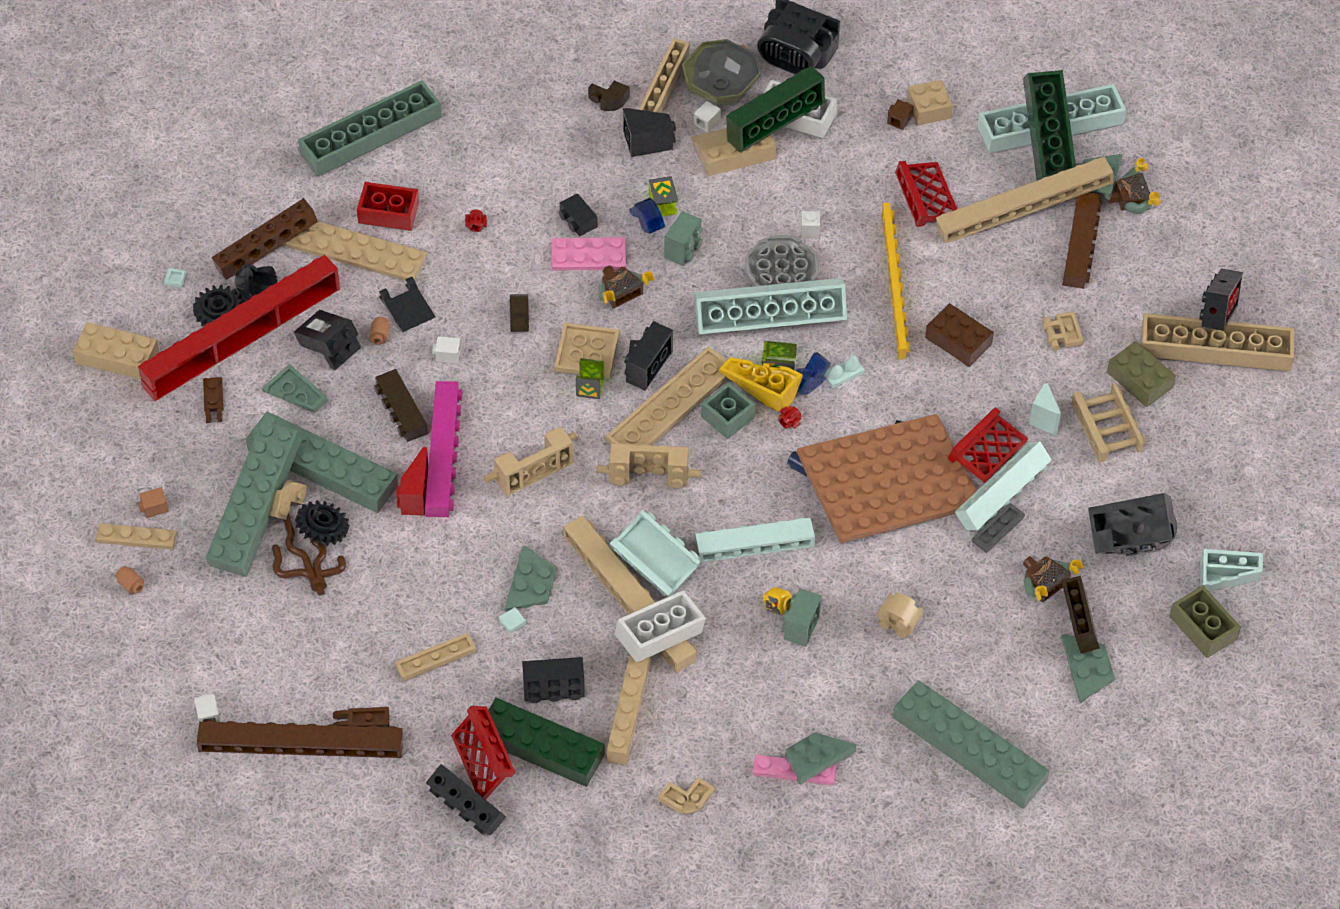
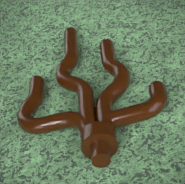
M288 513L287 519H283L287 531L285 545L289 552L302 559L305 569L282 570L280 568L282 554L280 547L275 544L272 546L274 554L273 571L275 575L284 579L297 576L306 577L309 580L312 591L322 596L325 594L324 589L327 587L325 577L342 573L346 567L345 558L342 555L338 556L337 567L322 570L321 563L327 555V549L324 543H321L319 546L318 541H314L312 545L319 550V554L315 558L312 567L307 552L293 544L295 531Z

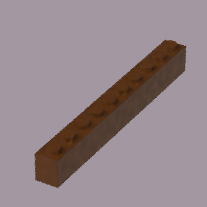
M208 720L206 722H199L197 747L198 752L402 758L404 736L403 728L396 726L297 725L295 723L276 724L273 722L263 724Z

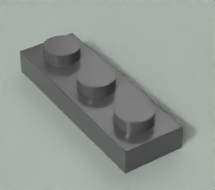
M1009 503L972 538V542L987 553L1024 519L1025 513Z

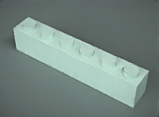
M1040 441L1029 442L955 511L965 529L975 531L982 529L987 520L995 517L1001 507L1008 505L1013 496L1019 494L1026 484L1035 479L1034 476L1047 468V464L1052 459Z
M798 518L796 520L778 521L769 524L761 523L754 526H740L738 528L720 529L719 531L712 532L703 531L695 534V546L697 555L700 557L698 559L700 563L814 547L815 543L811 518Z

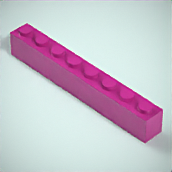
M436 381L425 501L426 517L449 518L450 511L454 509V499H451V495H455V483H452V479H456V467H453V463H457L458 453L454 451L455 447L459 446V436H456V432H460V420H457V416H461V405H458V401H462L463 395L462 389H459V382Z

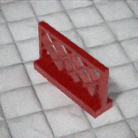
M906 161L898 162L895 174L917 227L924 226L928 222H936V217L945 213L943 211L944 208L952 211L957 210L938 162L907 164ZM935 168V175L926 171V169ZM910 170H915L920 174L916 176L912 174ZM922 175H925L926 177L930 178L931 180H930L929 182H927V181L921 179V176H922ZM937 181L941 183V188L936 187L932 182ZM916 183L924 185V190L917 187ZM929 188L937 193L934 196L926 192V190ZM941 194L943 196H946L947 201L945 202L937 198L938 195ZM924 196L930 199V203L923 201L921 197ZM933 202L941 205L942 208L938 209L932 206ZM929 209L937 215L928 216L927 210Z
M996 407L953 447L947 458L952 463L958 461L984 483L1028 441L1026 436L999 416L1001 411ZM999 423L1004 427L1005 431H997L996 424ZM985 435H993L994 441H986ZM998 436H1006L1007 442H999ZM1011 437H1016V438H1018L1021 442H1019V443L1011 442ZM975 445H982L984 451H976ZM987 446H996L997 452H988ZM1000 447H1008L1009 453H1001ZM965 455L972 456L973 462H968L963 457ZM977 456L985 457L986 463L978 462ZM990 457H998L999 463H991ZM979 467L987 468L988 474H983Z
M470 706L467 709L468 716L451 734V737L474 790L486 800L506 777H512L516 772L487 706ZM471 723L473 724L474 731H471ZM462 732H464L463 743L459 737ZM470 734H473L472 745H469ZM479 740H480V743H481V748L478 747V741H479ZM468 748H471L470 760L468 758ZM477 750L480 751L479 762L476 761ZM486 756L488 759V764H485ZM475 765H479L477 776L475 774ZM484 767H488L486 778H483ZM483 781L486 782L484 792L482 790Z

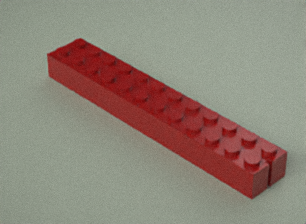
M324 254L306 266L299 268L291 275L284 277L276 284L269 286L261 293L252 296L246 302L237 305L231 311L222 314L216 320L207 323L196 332H192L181 341L175 342L166 350L160 351L151 359L142 362L138 366L142 388L154 401H157L340 290L338 268Z

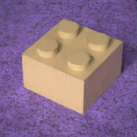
M942 80L908 86L906 100L914 106L913 116L917 126L951 119L953 105Z

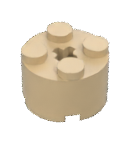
M891 592L877 612V617L880 620L878 624L886 630L892 628L896 630L898 636L906 638L916 627L923 615V610L921 607L917 608L914 605L916 602L912 598L898 592L892 595Z

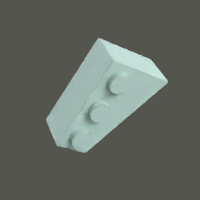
M1203 549L1200 557V587L1204 585L1208 591L1258 581L1263 572V553Z

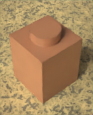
M162 487L139 493L141 499L138 502L140 513H145L146 518L169 512Z

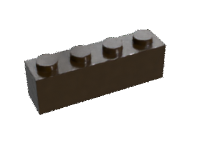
M394 369L376 376L375 392L378 396H382L383 407L385 410L389 409L392 423H397V431L400 437H404L409 442L427 435V423L398 371Z
M1081 575L1062 580L1074 636L1080 653L1100 649Z

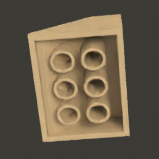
M727 128L691 137L708 176L776 159V144L771 135L742 153L727 141Z

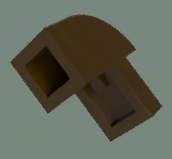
M615 80L608 89L591 83L588 88V98L594 103H600V110L615 111L623 107L630 98V87Z
M510 294V332H528V294Z

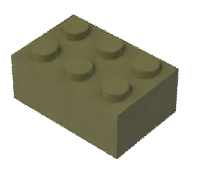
M1134 341L1111 358L1107 368V373L1146 407L1174 387L1176 378L1172 371L1137 341Z
M1204 585L1172 604L1169 617L1206 658L1238 640L1241 626Z

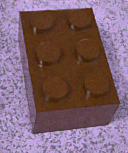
M949 303L926 325L925 338L970 367L992 345L994 332Z

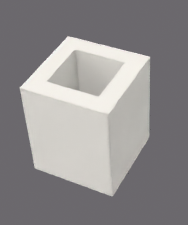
M708 101L694 113V125L706 132H709L721 120V109Z
M802 211L801 238H819L820 211Z
M438 336L437 344H433L432 354L436 356V362L458 363L461 351L460 338Z
M214 694L194 698L199 722H206L208 720L220 722Z

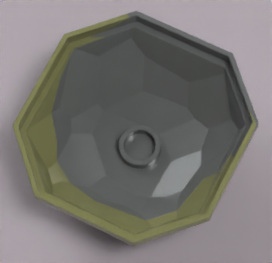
M728 39L702 42L682 63L688 91L721 106L731 105L739 101L761 76L756 54Z

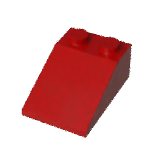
M427 447L421 449L401 477L400 486H396L397 508H401V515H425L429 466Z

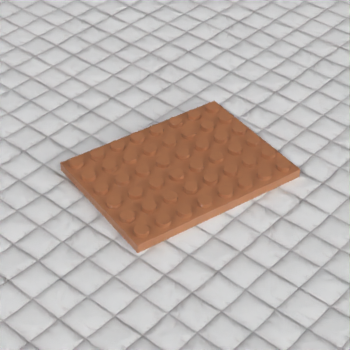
M937 414L797 448L796 452L839 543L955 514V511L977 491L965 467L958 461L952 463L947 459L954 446Z

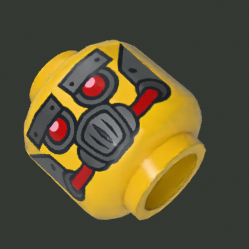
M778 587L770 588L763 596L766 610L783 615L786 610L791 608L790 601L792 595L788 590Z

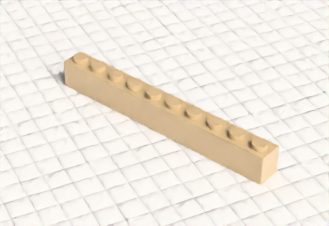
M1105 156L1094 159L1091 162L1077 165L1066 171H1060L1055 175L1027 183L1019 188L1010 189L1005 193L994 195L983 201H977L972 205L944 213L936 217V227L944 243L952 242L1113 184V171Z
M582 515L563 526L566 540L628 615L656 603L651 598L650 592L640 585L637 576L629 572L626 563L620 561L616 552L609 548L602 534H598L595 531L591 521H587ZM685 640L661 651L660 654L674 671L678 673L696 662L697 650L692 643L689 644Z

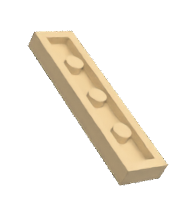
M99 523L96 543L173 550L177 531Z
M466 633L395 662V667L402 681H406L476 652V647L469 634Z

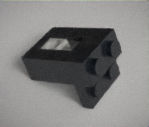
M320 309L294 331L299 344L304 348L323 354L333 370L340 367L361 348L356 338L359 334L352 320Z

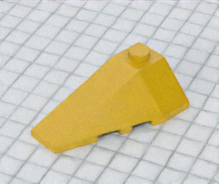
M732 357L719 368V372L764 405L778 412L785 406L789 407L794 401L803 378V374L788 367L781 366L780 368L770 367V364L767 363L758 365L753 364L749 360Z

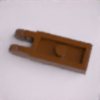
M222 377L203 378L206 423H211L210 412L217 411L218 422H223Z
M389 707L348 708V710L333 712V719H348V721L334 722L333 724L337 726L356 725L368 727L374 725L377 727H390Z

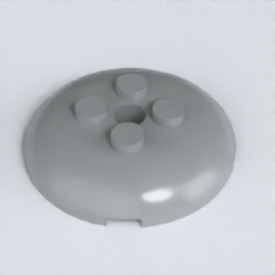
M774 235L760 240L756 246L749 250L745 260V269L749 280L754 286L815 281L819 271V260L814 249L802 243L801 239L788 235Z

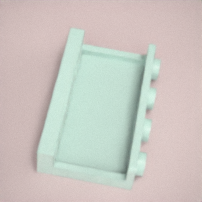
M641 510L637 518L617 539L614 538L610 543V548L667 598L672 596L700 566V561L698 560L700 557L693 550L689 552L684 547L685 544L678 537L673 538L669 534L671 531L663 524L660 526L655 521L656 518L652 513Z

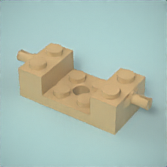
M562 427L552 429L544 434L545 448L541 449L538 453L525 457L520 462H518L511 451L501 454L494 459L495 468L493 472L484 475L483 478L486 483L495 479L505 495L509 496L573 464L572 441L577 439V435L574 431L567 435Z
M611 444L610 463L608 466L597 465L596 473H608L610 483L617 486L629 484L630 472H635L636 474L651 472L656 475L668 473V486L676 489L687 487L689 477L701 478V470H692L688 467V447Z

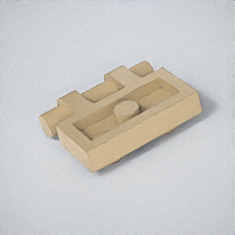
M1074 311L1056 314L1054 321H1051L1050 317L1043 318V328L1048 334V343L1054 351L1060 348V342L1064 343L1065 348L1083 345L1084 339ZM1059 329L1060 334H1055L1054 330Z

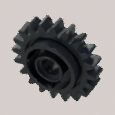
M221 284L219 289H216L212 285V290L205 288L206 293L199 292L200 297H195L193 313L196 316V321H201V326L203 327L207 323L219 318L222 314L231 311L237 305L244 303V299H242L240 293L237 294L236 289L230 291V286L223 289Z
M316 500L314 505L309 501L308 505L303 504L302 508L298 509L295 527L300 528L299 534L305 533L304 539L311 538L310 543L318 541L319 546L322 542L326 546H329L330 542L336 545L337 541L342 542L343 538H346L350 526L348 524L349 519L345 518L346 513H339L340 507L334 509L333 503L329 506L326 501L320 504Z

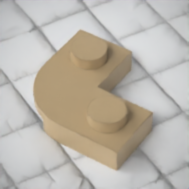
M286 481V485L282 490L276 491L269 515L286 520L290 511L291 501L303 504L307 485Z
M699 777L687 792L669 782L659 794L658 801L676 812L691 814L697 812L705 805L715 792V787Z

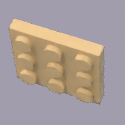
M564 322L554 372L580 375V358L604 361V378L610 379L619 330Z

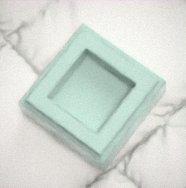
M169 268L164 285L182 288L187 271Z
M515 607L499 616V621L509 633L526 625V620Z

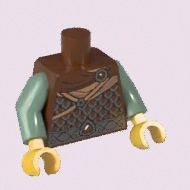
M1142 157L1137 159L1136 168L1133 167L1116 181L1114 192H1112L1110 200H1107L1108 203L1118 202L1121 211L1127 210L1128 212L1141 214L1151 209L1152 204L1155 206L1161 204L1159 193L1155 191L1150 194L1143 173L1139 172L1140 170L1146 171L1148 169V164L1145 163V159Z
M606 266L602 271L604 276L602 277V284L599 286V298L605 304L610 302L614 309L643 295V284L648 285L649 281L655 280L653 273L647 271L643 274L629 271L626 267L614 270L612 266Z
M1029 556L1023 562V565L1027 568L1024 579L1026 593L1036 597L1038 601L1040 600L1043 603L1063 588L1062 580L1071 578V572L1077 575L1079 573L1078 569L1084 568L1081 560L1075 559L1071 563H1065L1044 557L1036 562Z

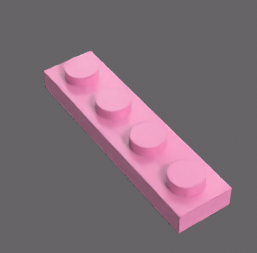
M755 754L753 775L797 781L796 773L792 772L791 764L786 758ZM832 765L806 782L834 785L836 765Z

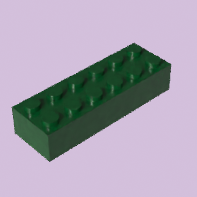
M809 66L759 95L757 98L745 103L740 108L726 115L727 141L742 153L824 104V76L812 66Z
M1063 70L1027 73L1023 77L1036 180L1038 181L1044 177L1055 175L1060 171L1074 168L1076 162Z
M495 698L488 709L507 753L585 787L588 786L605 756L604 743L499 698Z

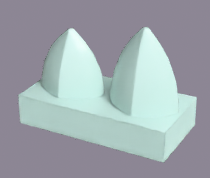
M851 355L848 360L823 371L822 375L829 385L834 388L863 374L864 368L859 363L858 358Z

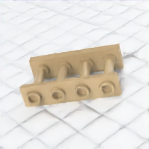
M1116 383L1112 384L1110 394L1087 400L1083 398L1081 392L1073 393L1071 404L1099 463L1106 461L1110 451L1135 445L1138 453L1142 452L1143 445L1145 444L1144 436L1139 433L1137 421L1132 418L1130 407L1125 403L1123 392L1121 389H1118ZM1114 401L1117 407L1116 409L1097 414L1090 413L1088 409L1090 406ZM1121 416L1124 422L1123 424L1103 429L1097 428L1095 424L1096 421ZM1128 430L1131 437L1130 439L1110 444L1104 443L1102 439L1103 436Z

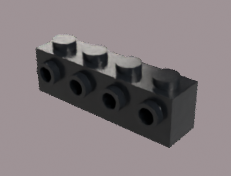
M442 764L439 765L426 782L431 787L429 791L434 796L439 798L441 795L446 799L443 803L452 810L457 808L460 811L458 815L467 823L470 820L474 822L473 828L482 835L485 832L492 835L506 818L503 813Z

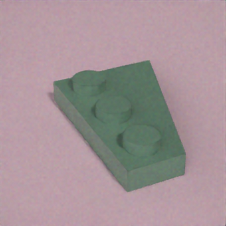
M290 364L262 388L268 394L313 413L328 401L327 397Z

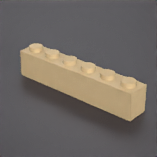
M673 38L639 110L663 113L682 74V63L690 56V42Z
M631 655L629 656L607 747V762L627 765L651 665V656L637 663Z

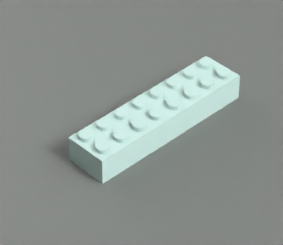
M1114 84L1066 94L1072 135L1124 124L1126 108ZM1026 103L979 113L978 129L989 153L1032 144Z
M842 278L694 292L696 327L699 334L847 320L846 290Z

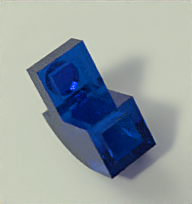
M651 198L634 204V207L629 208L630 214L639 219L644 232L651 234L666 227L658 206Z
M818 352L813 353L805 368H798L796 370L803 374L797 390L801 395L810 394L826 379L824 375L831 363Z

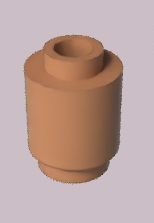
M376 317L371 323L369 340L376 345L384 344L388 339L390 324L385 317Z
M123 566L116 572L117 582L128 593L137 594L143 589L144 579L131 567Z

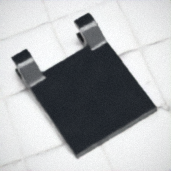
M412 276L405 279L407 282L405 286L409 291L393 298L390 297L386 288L379 291V298L387 307L402 332L436 318Z

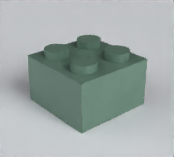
M684 211L680 213L664 236V258L682 266L687 261L690 262L692 260L694 250L699 249L703 241L701 239L703 231L701 227L702 219Z
M728 382L701 403V417L728 439L755 418V404Z
M799 588L797 595L793 594L790 601L791 608L786 610L783 616L784 625L782 632H784L785 640L807 646L820 617L821 595Z

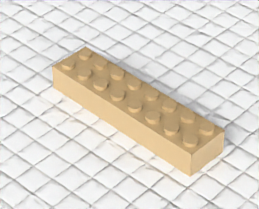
M1144 313L1140 345L1155 358L1280 371L1291 370L1294 359V328L1229 322L1224 331L1201 327L1202 320L1197 318Z

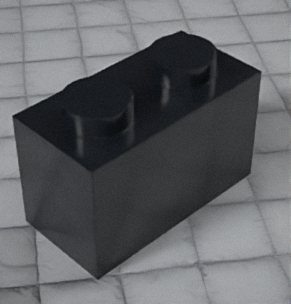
M578 193L559 202L560 218L563 221L566 220L570 230L573 233L576 232L579 237L598 227L597 215Z

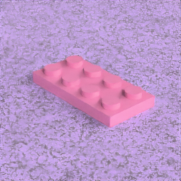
M625 237L552 238V271L603 270L609 265L614 270L626 267Z

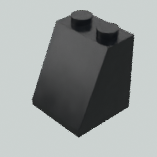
M623 108V133L631 157L673 150V143H676L674 134L676 125L674 121H671L669 114Z

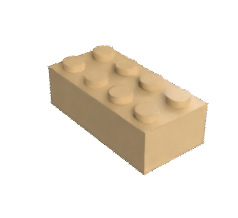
M86 322L73 349L76 364L137 379L141 378L138 366L160 352L157 339Z

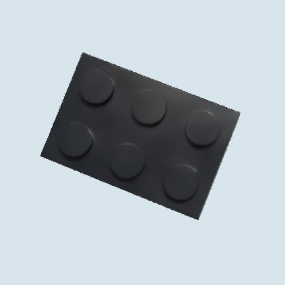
M655 321L652 322L650 327L647 326L645 328L643 337L636 341L633 351L628 353L624 360L626 364L624 374L626 375L627 383L646 391L673 352L672 329Z
M583 657L522 661L525 702L538 703L541 700L557 702L560 699L579 700L585 697Z

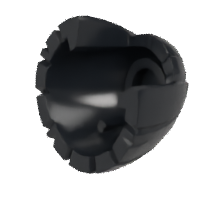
M245 264L236 272V289L243 297L249 300L252 296L277 283L276 272L272 266L256 268L254 265Z

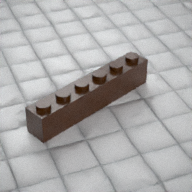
M1088 192L1077 196L1063 286L1084 289L1085 283H1089L1091 272H1087V269L1092 267L1093 258L1089 257L1090 254L1094 255L1095 244L1092 243V240L1096 241L1098 230H1095L1094 227L1099 225L1100 216L1097 215V212L1100 213L1102 202H1099L1100 194Z

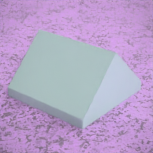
M1046 383L1032 404L1029 424L1055 435L1058 432L1061 412L1048 383Z

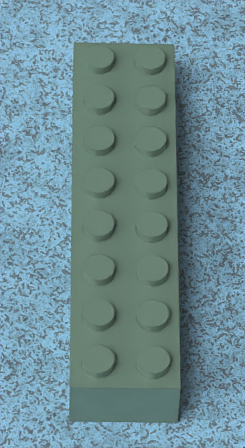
M423 80L298 139L300 154L318 177L441 118V103Z
M268 411L246 438L247 449L250 451L261 421L298 430L302 441L290 471L376 513H379L395 491L396 486H398L397 473Z
M261 421L206 555V560L210 567L247 577L271 518L269 513L277 490H282L302 439L298 430Z
M920 680L894 706L893 718L1022 809L1047 782L1049 775L1047 768Z

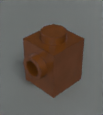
M898 99L888 110L887 124L904 130L913 117L914 106Z

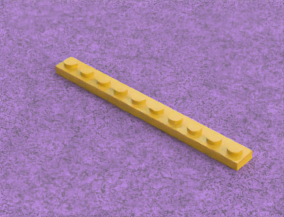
M883 203L882 220L898 359H906V353L910 352L909 341L906 342L908 327H904L906 312L902 311L905 302L904 297H901L900 294L903 293V284L899 282L901 268L897 267V264H899V253H896L895 250L898 249V240L894 238V235H896V224H892V221H894V210H891L890 203Z

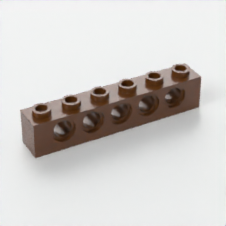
M304 198L211 257L216 269L225 280L235 276L241 266L245 264L252 265L317 223L318 220L315 212Z

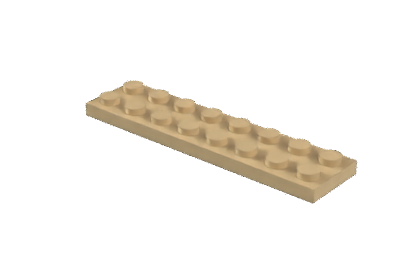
M319 221L282 245L317 256L325 254L331 260L402 280L411 276L415 280L427 256V252Z
M708 346L607 434L606 441L609 444L653 445L728 379L719 372V368L727 360Z

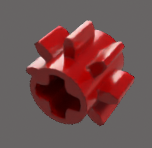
M478 209L471 210L470 214H465V227H469V230L472 232H480L482 227H487V215H483V212Z
M785 406L779 411L778 421L785 429L791 427L795 429L801 424L799 421L802 415L796 407Z

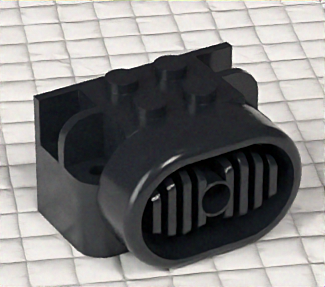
M776 0L775 9L770 10L768 20L764 25V33L757 42L758 52L769 64L795 75L809 66L822 69L827 66L838 49L840 20L789 0Z
M1165 493L1088 508L1095 554L1117 553L1134 556L1138 552H1155L1167 547L1174 540L1177 533V521L1174 516L1171 496ZM1144 524L1143 532L1138 533V527Z

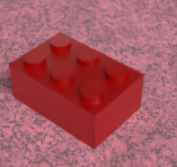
M364 182L357 206L358 223L412 231L419 206L418 189Z

